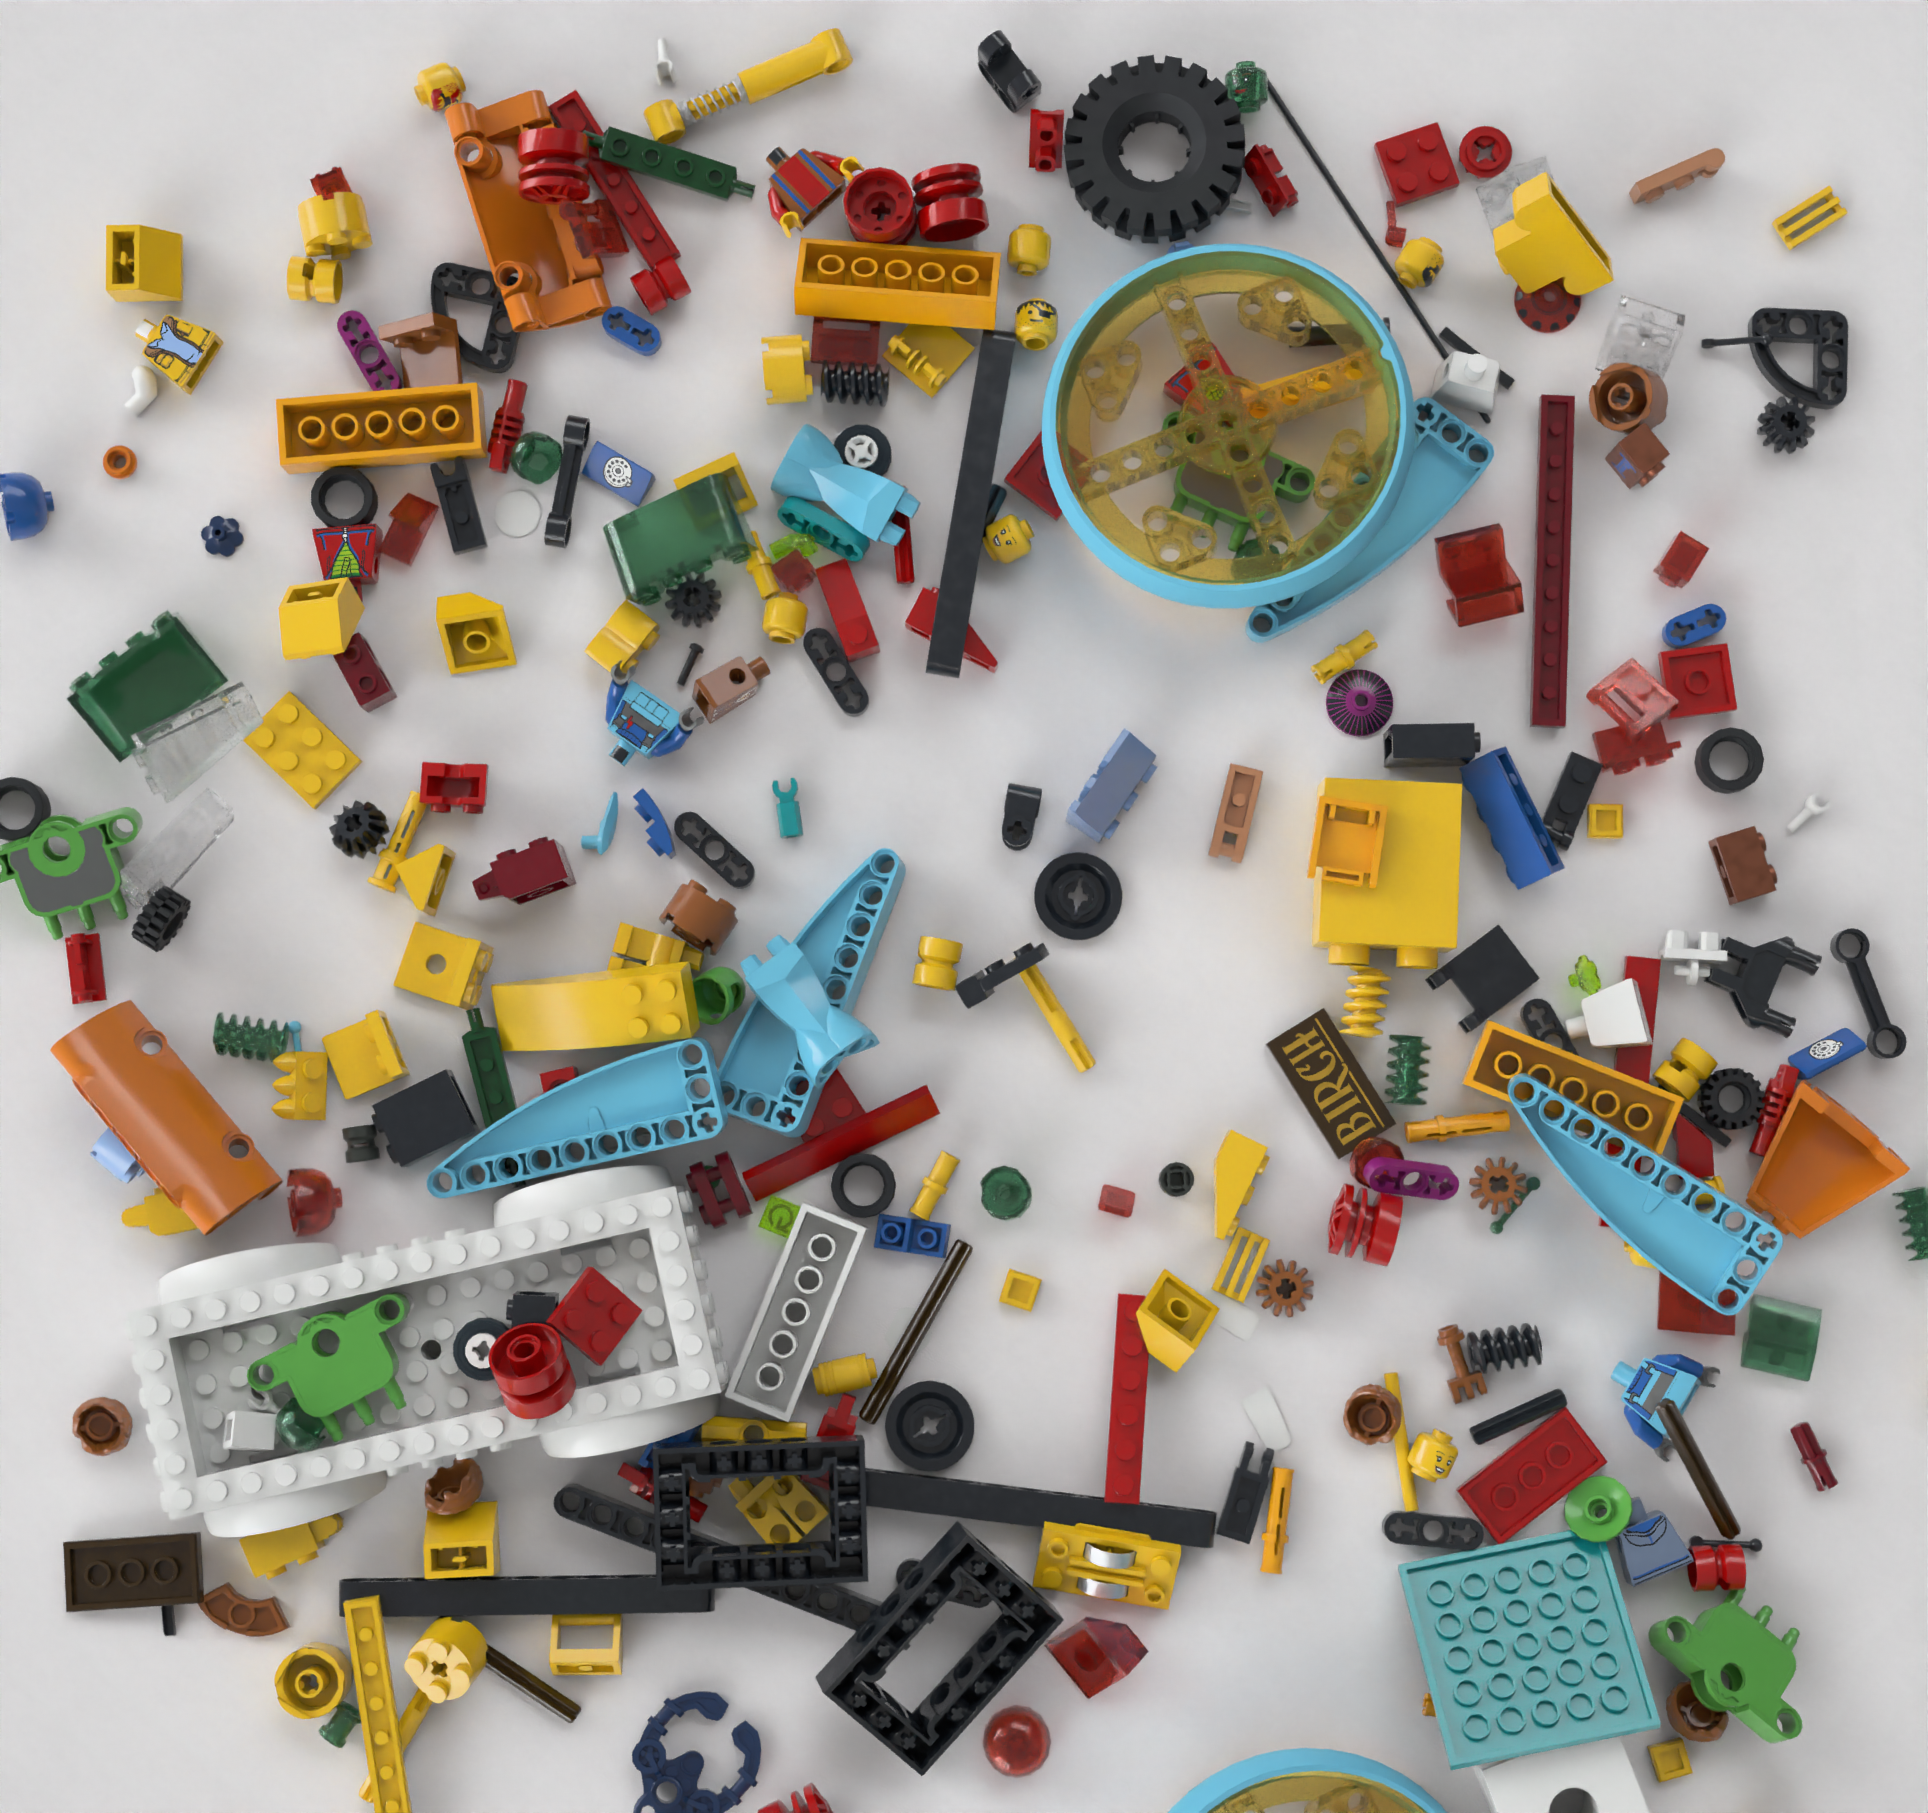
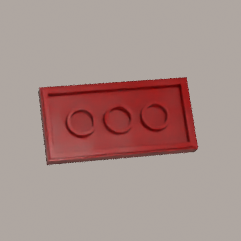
M1563 1407L1456 1488V1491L1497 1544H1503L1608 1461L1569 1410Z

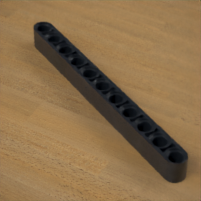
M983 329L925 673L959 678L1016 341V334L1014 332Z
M865 1468L866 1506L1040 1528L1044 1527L1045 1521L1069 1526L1083 1523L1147 1534L1151 1537V1540L1213 1548L1217 1513L1209 1510L1139 1502V1505L1104 1502V1497Z
M578 1484L567 1485L555 1495L554 1509L563 1518L656 1553L655 1514ZM573 1492L578 1496L580 1501L578 1509L570 1510L563 1504L565 1493ZM602 1504L610 1508L612 1517L609 1522H601L596 1518L595 1508L597 1505ZM631 1517L641 1519L644 1524L643 1533L638 1535L630 1533L627 1529V1520ZM691 1528V1545L695 1542H702L706 1546L733 1545ZM834 1583L806 1584L805 1593L798 1597L789 1594L787 1585L744 1587L855 1631L865 1621H856L851 1615V1609L855 1605H864L869 1609L871 1616L883 1603ZM824 1592H831L837 1597L838 1604L832 1609H825L819 1603V1596Z
M656 1574L480 1576L425 1579V1577L350 1578L339 1580L340 1617H345L343 1606L345 1600L375 1595L380 1596L383 1617L701 1613L715 1611V1589L656 1591Z

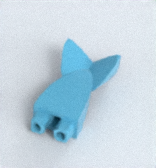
M805 424L794 438L771 484L772 491L785 497L794 496L807 502L824 500L839 516L862 534L876 542L882 540L895 546L899 545L906 532L905 529L891 522L896 511L913 519L921 505V502L913 495L907 493L908 489L873 472L843 464L838 450L828 437L810 424Z
M777 935L766 945L768 951L773 956L771 959L762 964L754 954L743 960L740 965L745 973V980L760 1002L777 1019L796 1032L798 1050L804 1068L812 1083L819 1089L833 1074L844 1057L873 1048L880 1042L876 1035L858 1019L830 1005L815 972L796 943L793 941L790 944L781 935Z

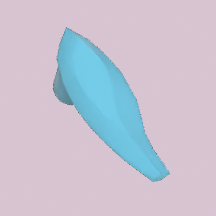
M613 792L609 800L604 818L600 822L598 835L582 836L581 846L583 849H598V853L602 855L610 846L614 837L618 816V794L616 792Z

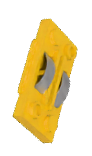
M1045 1521L1032 1587L1168 1610L1181 1556V1545L1151 1540V1537L1147 1534L1083 1523L1069 1526Z

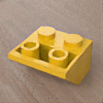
M140 224L106 225V291L116 302L183 301V235Z
M348 577L288 587L278 608L283 657L285 660L307 659L312 656L335 655L345 652L365 609Z
M498 1501L475 1502L467 1510L450 1515H440L427 1510L423 1542L425 1579L492 1576L501 1570Z

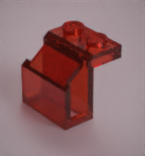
M1500 523L1434 538L1439 576L1452 596V599L1446 600L1447 608L1458 627L1524 612L1522 583L1506 559L1504 534Z

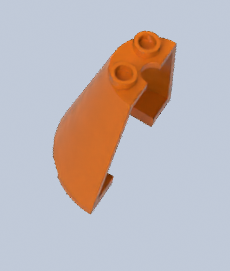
M1802 1080L1797 1086L1749 1188L1748 1198L1745 1200L1759 1214H1762L1763 1211L1772 1214L1775 1218L1771 1222L1782 1233L1788 1235L1792 1232L1799 1239L1902 1177L1910 1170V1167L1892 1148H1886L1879 1139V1136L1817 1086L1812 1089L1810 1087L1812 1084L1806 1080Z

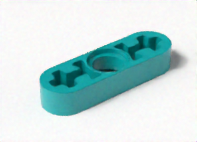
M787 497L777 512L779 520L785 526L850 561H860L870 547V541L866 535L798 497Z

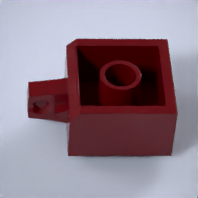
M542 837L529 842V848L523 851L516 852V849H510L497 854V860L490 863L492 870L472 881L478 899L485 901L505 897L518 905H522L577 884L563 846L555 839L548 840V837Z

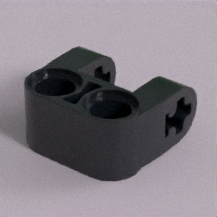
M1001 30L993 32L978 46L979 62L977 63L979 70L1012 113H1015L1041 94L1042 83L1033 71L1027 69L1012 50V44Z

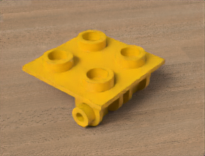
M909 324L899 336L895 334L888 342L889 348L883 353L882 357L928 396L933 398L975 350V347L948 326Z

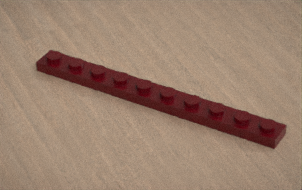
M1541 394L1539 397L1530 727H1566L1575 396Z

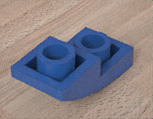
M642 788L633 796L639 803L634 809L647 823L652 819L655 821L645 830L651 837L647 843L659 857L666 853L672 859L676 852L670 829L655 802Z
M879 1214L874 1248L946 1258L951 1225Z

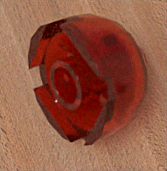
M315 1168L289 1169L287 1172V1187L294 1186V1189L290 1190V1197H287L292 1230L296 1232L295 1237L321 1233L334 1221L336 1208H342L340 1187L334 1188L331 1178L321 1170Z
M1020 1705L1009 1706V1708L1002 1709L993 1714L984 1728L982 1739L985 1757L991 1766L1001 1774L1014 1778L1030 1776L1039 1770L1049 1757L1052 1742L1049 1727L1043 1717L1030 1707Z

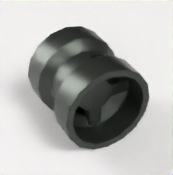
M374 1124L342 1129L343 1140L348 1145V1150L345 1152L346 1163L380 1159L379 1148L375 1145L374 1140L377 1136V1129ZM368 1143V1146L354 1147V1145Z
M1170 1163L1159 1174L1160 1188L1169 1196L1178 1197L1185 1195L1194 1184L1193 1172L1184 1163Z

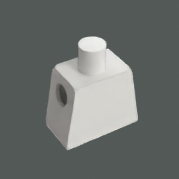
M1453 351L1436 370L1430 398L1438 402L1491 415L1499 385L1500 362L1488 359L1482 354L1472 355Z
M1632 978L1582 999L1581 1006L1584 1016L1566 1020L1571 1040L1589 1035L1591 1045L1596 1049L1653 1044L1638 983Z

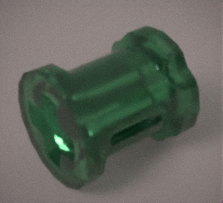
M345 1701L336 1706L337 1711L326 1725L323 1724L318 1730L325 1740L338 1748L344 1747L350 1732L356 1724H361L360 1711Z

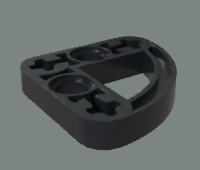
M455 263L440 264L435 268L431 280V305L434 313L450 317L447 307V296L493 306L482 351L470 345L458 333L460 356L476 367L492 373L508 371L514 362L521 332L511 330L509 333H500L496 329L497 322L503 317H509L502 293L497 291V285L492 272ZM449 272H452L455 279L465 282V291H462L463 287L458 282H450L449 286H445L441 277H447ZM509 276L507 286L514 285L518 278ZM480 278L487 279L490 282L489 290L482 295L472 291L473 283ZM494 337L503 341L501 352L506 357L505 360L500 359L498 364H494L492 358L489 357L490 354H496L499 344L497 340H493Z
M1761 308L1756 311L1748 322V337L1761 336L1765 333L1763 327L1757 325L1763 317L1766 318L1768 324H1777L1782 317L1781 326H1771L1766 331L1772 334L1773 342L1813 344V388L1807 387L1789 376L1775 360L1769 345L1766 346L1761 343L1749 344L1755 363L1766 380L1789 399L1798 397V403L1802 405L1807 404L1809 407L1818 409H1833L1844 400L1847 393L1848 321L1846 317L1840 312L1831 310ZM1793 318L1802 319L1806 324V332L1803 334L1792 332L1789 326L1790 320ZM1831 320L1833 326L1838 327V329L1832 335V343L1823 345L1822 343H1826L1830 339V330L1824 328V326ZM1833 352L1839 359L1838 366L1832 369L1826 367L1822 362L1823 353ZM1838 375V377L1831 380V391L1837 392V395L1828 400V394L1822 393V391L1828 387L1829 377Z

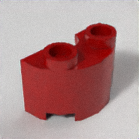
M422 762L419 802L431 805V812L451 813V807L463 808V813L483 814L487 799L489 766L487 764L464 763L457 765Z

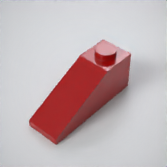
M844 558L816 568L815 572L848 662L851 663L879 653L880 648L847 559Z
M923 587L905 621V628L929 641H931L939 588L932 587L931 591ZM968 622L963 658L995 674L998 668V661Z

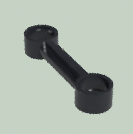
M568 415L563 434L564 448L552 511L548 515L545 527V545L567 548L571 534V513L583 451L586 450L589 439V418Z
M1850 928L1840 931L1833 936L1830 943V951L1837 961L1846 964L1871 1031L1867 1036L1868 1050L1879 1059L1898 1057L1906 1048V1036L1898 1026L1890 1023L1865 958L1869 952V940L1858 929ZM1844 934H1852L1860 942V951L1854 958L1844 956L1839 949V941ZM1882 1030H1889L1896 1036L1897 1047L1891 1054L1882 1053L1876 1045V1037Z

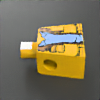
M171 315L164 316L159 326L144 319L140 322L135 332L136 337L147 343L142 354L189 395L192 394L224 343L216 333Z

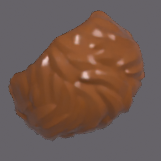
M1364 1385L1356 1389L1345 1404L1344 1426L1352 1438L1367 1446L1376 1444V1442L1389 1443L1393 1440L1401 1424V1404L1397 1397L1386 1388H1382L1380 1385Z
M106 1397L93 1398L82 1403L74 1412L72 1433L81 1440L84 1451L96 1456H107L127 1446L132 1434L133 1421L127 1408L120 1401Z
M455 1458L452 1467H439L436 1474L426 1481L424 1493L425 1507L430 1512L440 1515L457 1514L470 1508L480 1497L484 1485L480 1466L477 1465L473 1458L462 1460Z
M1689 1680L1680 1682L1676 1687H1673L1666 1700L1667 1716L1673 1729L1692 1741L1710 1742L1718 1740L1728 1725V1713L1726 1711H1713L1702 1705L1695 1696L1691 1681Z

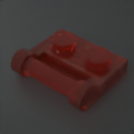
M597 199L593 203H578L576 200H564L561 202L559 214L561 218L569 222L575 238V246L580 252L582 259L615 258L630 252L613 206L608 200ZM593 216L600 221L586 222L585 217Z
M814 316L811 363L823 364V360H827L828 364L835 365L837 361H841L842 365L849 366L851 361L854 362L855 366H862L865 362L868 364V367H876L879 354L881 321ZM825 321L870 324V330L824 328Z
M1633 657L1593 686L1586 695V699L1593 705L1598 704L1626 731L1625 736L1632 743L1639 741L1648 730L1675 711L1679 703ZM1614 690L1642 718L1635 722L1607 694Z

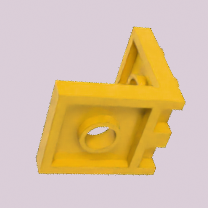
M415 921L393 986L465 1010H473L474 1005L478 1004L483 987L481 984L484 975L489 972L494 958L492 952L494 948L481 941L469 937L464 938ZM435 955H442L446 960V967L439 974H433L428 967L429 960Z

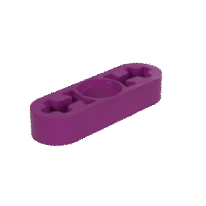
M354 310L344 312L337 322L338 332L373 391L385 390L384 387L378 388L382 385V382L375 371L380 369L387 379L392 380L390 382L392 387L390 390L402 389L400 376L363 314ZM352 320L359 324L358 330L364 338L359 342L351 331H347L350 328L348 323ZM368 347H374L379 352L378 359L371 364H366L361 360L362 351Z
M1376 1157L1370 1160L1363 1170L1365 1180L1376 1192L1446 1200L1454 1196L1459 1189L1458 1178L1445 1165ZM1413 1172L1419 1173V1178L1415 1183L1411 1185L1404 1184V1179L1408 1174Z

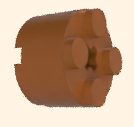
M1616 363L1605 368L1599 374L1600 377L1596 384L1591 387L1589 393L1591 413L1598 422L1610 430L1629 435L1644 422L1652 430L1666 418L1668 405L1667 388L1661 377L1651 370L1629 363Z
M691 879L688 885L681 884L660 915L659 920L664 925L669 920L674 924L671 930L674 934L701 951H704L706 946L709 947L710 955L716 956L738 923L735 917L737 909L722 898L715 901L706 895L708 890L703 885Z

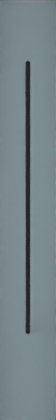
M1264 78L1263 84L1445 360L1449 354L1403 284L1398 280V276L1269 79ZM1478 412L1486 424L1491 422L1488 414Z

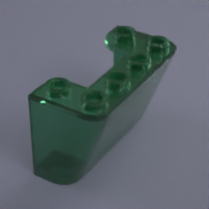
M723 473L706 476L621 516L603 527L625 598L638 605L643 604V606L659 602L662 599L661 594L664 593L665 588L683 582L682 577L691 572H695V574L706 572L713 568V562L719 559L732 561L733 564L745 562L752 557L751 552L759 549L729 478Z
M168 610L163 612L152 621L150 626L153 629L144 635L141 630L125 641L128 648L118 655L115 651L110 652L98 662L101 666L99 670L92 675L87 671L72 681L69 686L71 692L67 700L119 763L147 743L148 737L197 700L200 699L202 701L229 680L178 611L173 614Z

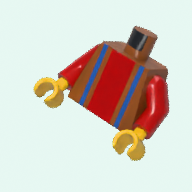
M780 147L775 148L766 158L769 165L776 171L769 178L770 190L767 194L771 216L782 227L786 237H792L790 229L797 227L801 232L846 191L845 179L842 176H845L851 182L854 178L852 173L856 170L864 171L863 166L853 156L844 159L816 150L809 152L802 148L790 158Z

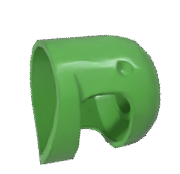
M721 966L712 968L693 980L699 1021L704 1024L715 1025L724 1021L742 1005L745 999L746 987L744 981L731 968ZM714 1014H722L721 1017L716 1019L710 1017Z

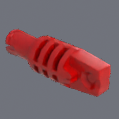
M508 379L503 405L495 413L487 452L491 453L489 468L497 473L507 474L511 457L516 458L521 440L523 424L525 423L522 409L528 385L519 380Z
M1781 1064L1775 1078L1769 1079L1765 1089V1097H1762V1103H1765L1764 1109H1759L1758 1111L1761 1116L1756 1119V1122L1759 1124L1749 1149L1750 1153L1765 1157L1797 1089L1795 1084L1799 1069Z
M623 1462L617 1475L632 1483L629 1488L630 1492L654 1505L653 1469L642 1466L638 1470ZM690 1496V1519L699 1523L708 1505Z

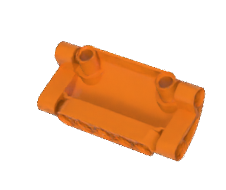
M527 91L478 110L473 104L466 102L447 108L444 114L455 145L454 155L494 281L501 290L513 331L547 330L579 323L603 315L612 305L602 277L604 267L583 201L572 204L551 205L530 202L519 196L518 186L521 181L518 178V173L521 168L526 167L518 160L519 134L537 128H558L552 121L543 91ZM474 150H479L478 157L468 162V155ZM518 273V281L512 286H507L509 276Z
M131 1000L113 1006L84 1022L58 1040L50 1049L51 1053L71 1075L74 1086L171 1203L178 1209L182 1208L205 1236L212 1233L256 1198L258 1200L264 1199L282 1184L283 1180L255 1148L252 1138L244 1134L169 1046L165 1035L153 1027ZM153 1042L157 1043L161 1050L156 1054L150 1055L145 1053L142 1047L147 1043ZM234 1145H241L246 1148L248 1154L243 1158H235L229 1153V1149Z

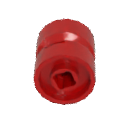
M670 254L654 264V271L651 272L643 269L630 277L633 287L651 316L667 307V299L671 298L676 301L691 293L684 275Z
M1723 1544L1719 1545L1717 1550H1713L1710 1545L1689 1546L1688 1551L1693 1557L1694 1562L1687 1564L1690 1586L1694 1592L1714 1591L1717 1585L1722 1590H1743L1745 1588L1746 1564L1741 1545Z

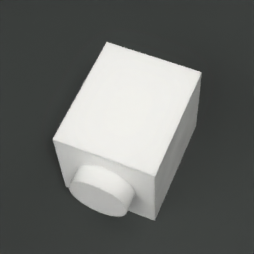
M246 1411L227 1413L223 1449L252 1452L274 1450V1445H277L280 1438V1424L276 1423L277 1414Z

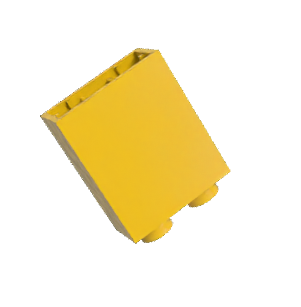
M1325 777L1317 787V801L1319 796L1384 805L1388 806L1376 888H1368V874H1364L1362 886L1320 880L1322 867H1316L1313 896L1312 947H1328V964L1369 966L1371 949L1397 951L1396 967L1437 969L1438 953H1448L1457 948L1462 784ZM1336 807L1333 820L1366 825L1368 812Z

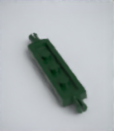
M610 126L603 136L586 130L583 131L589 138V146L599 149V159L602 162L726 202L733 195V192L750 197L751 199L753 197L756 185L737 180V168Z
M474 1008L473 1010L466 1011L471 1031L464 1034L462 1040L485 1128H488L518 1107L497 1028L484 1027L480 1008ZM508 1157L505 1161V1168L508 1169L510 1174L516 1175L518 1163L513 1158ZM525 1180L512 1183V1189L527 1184Z

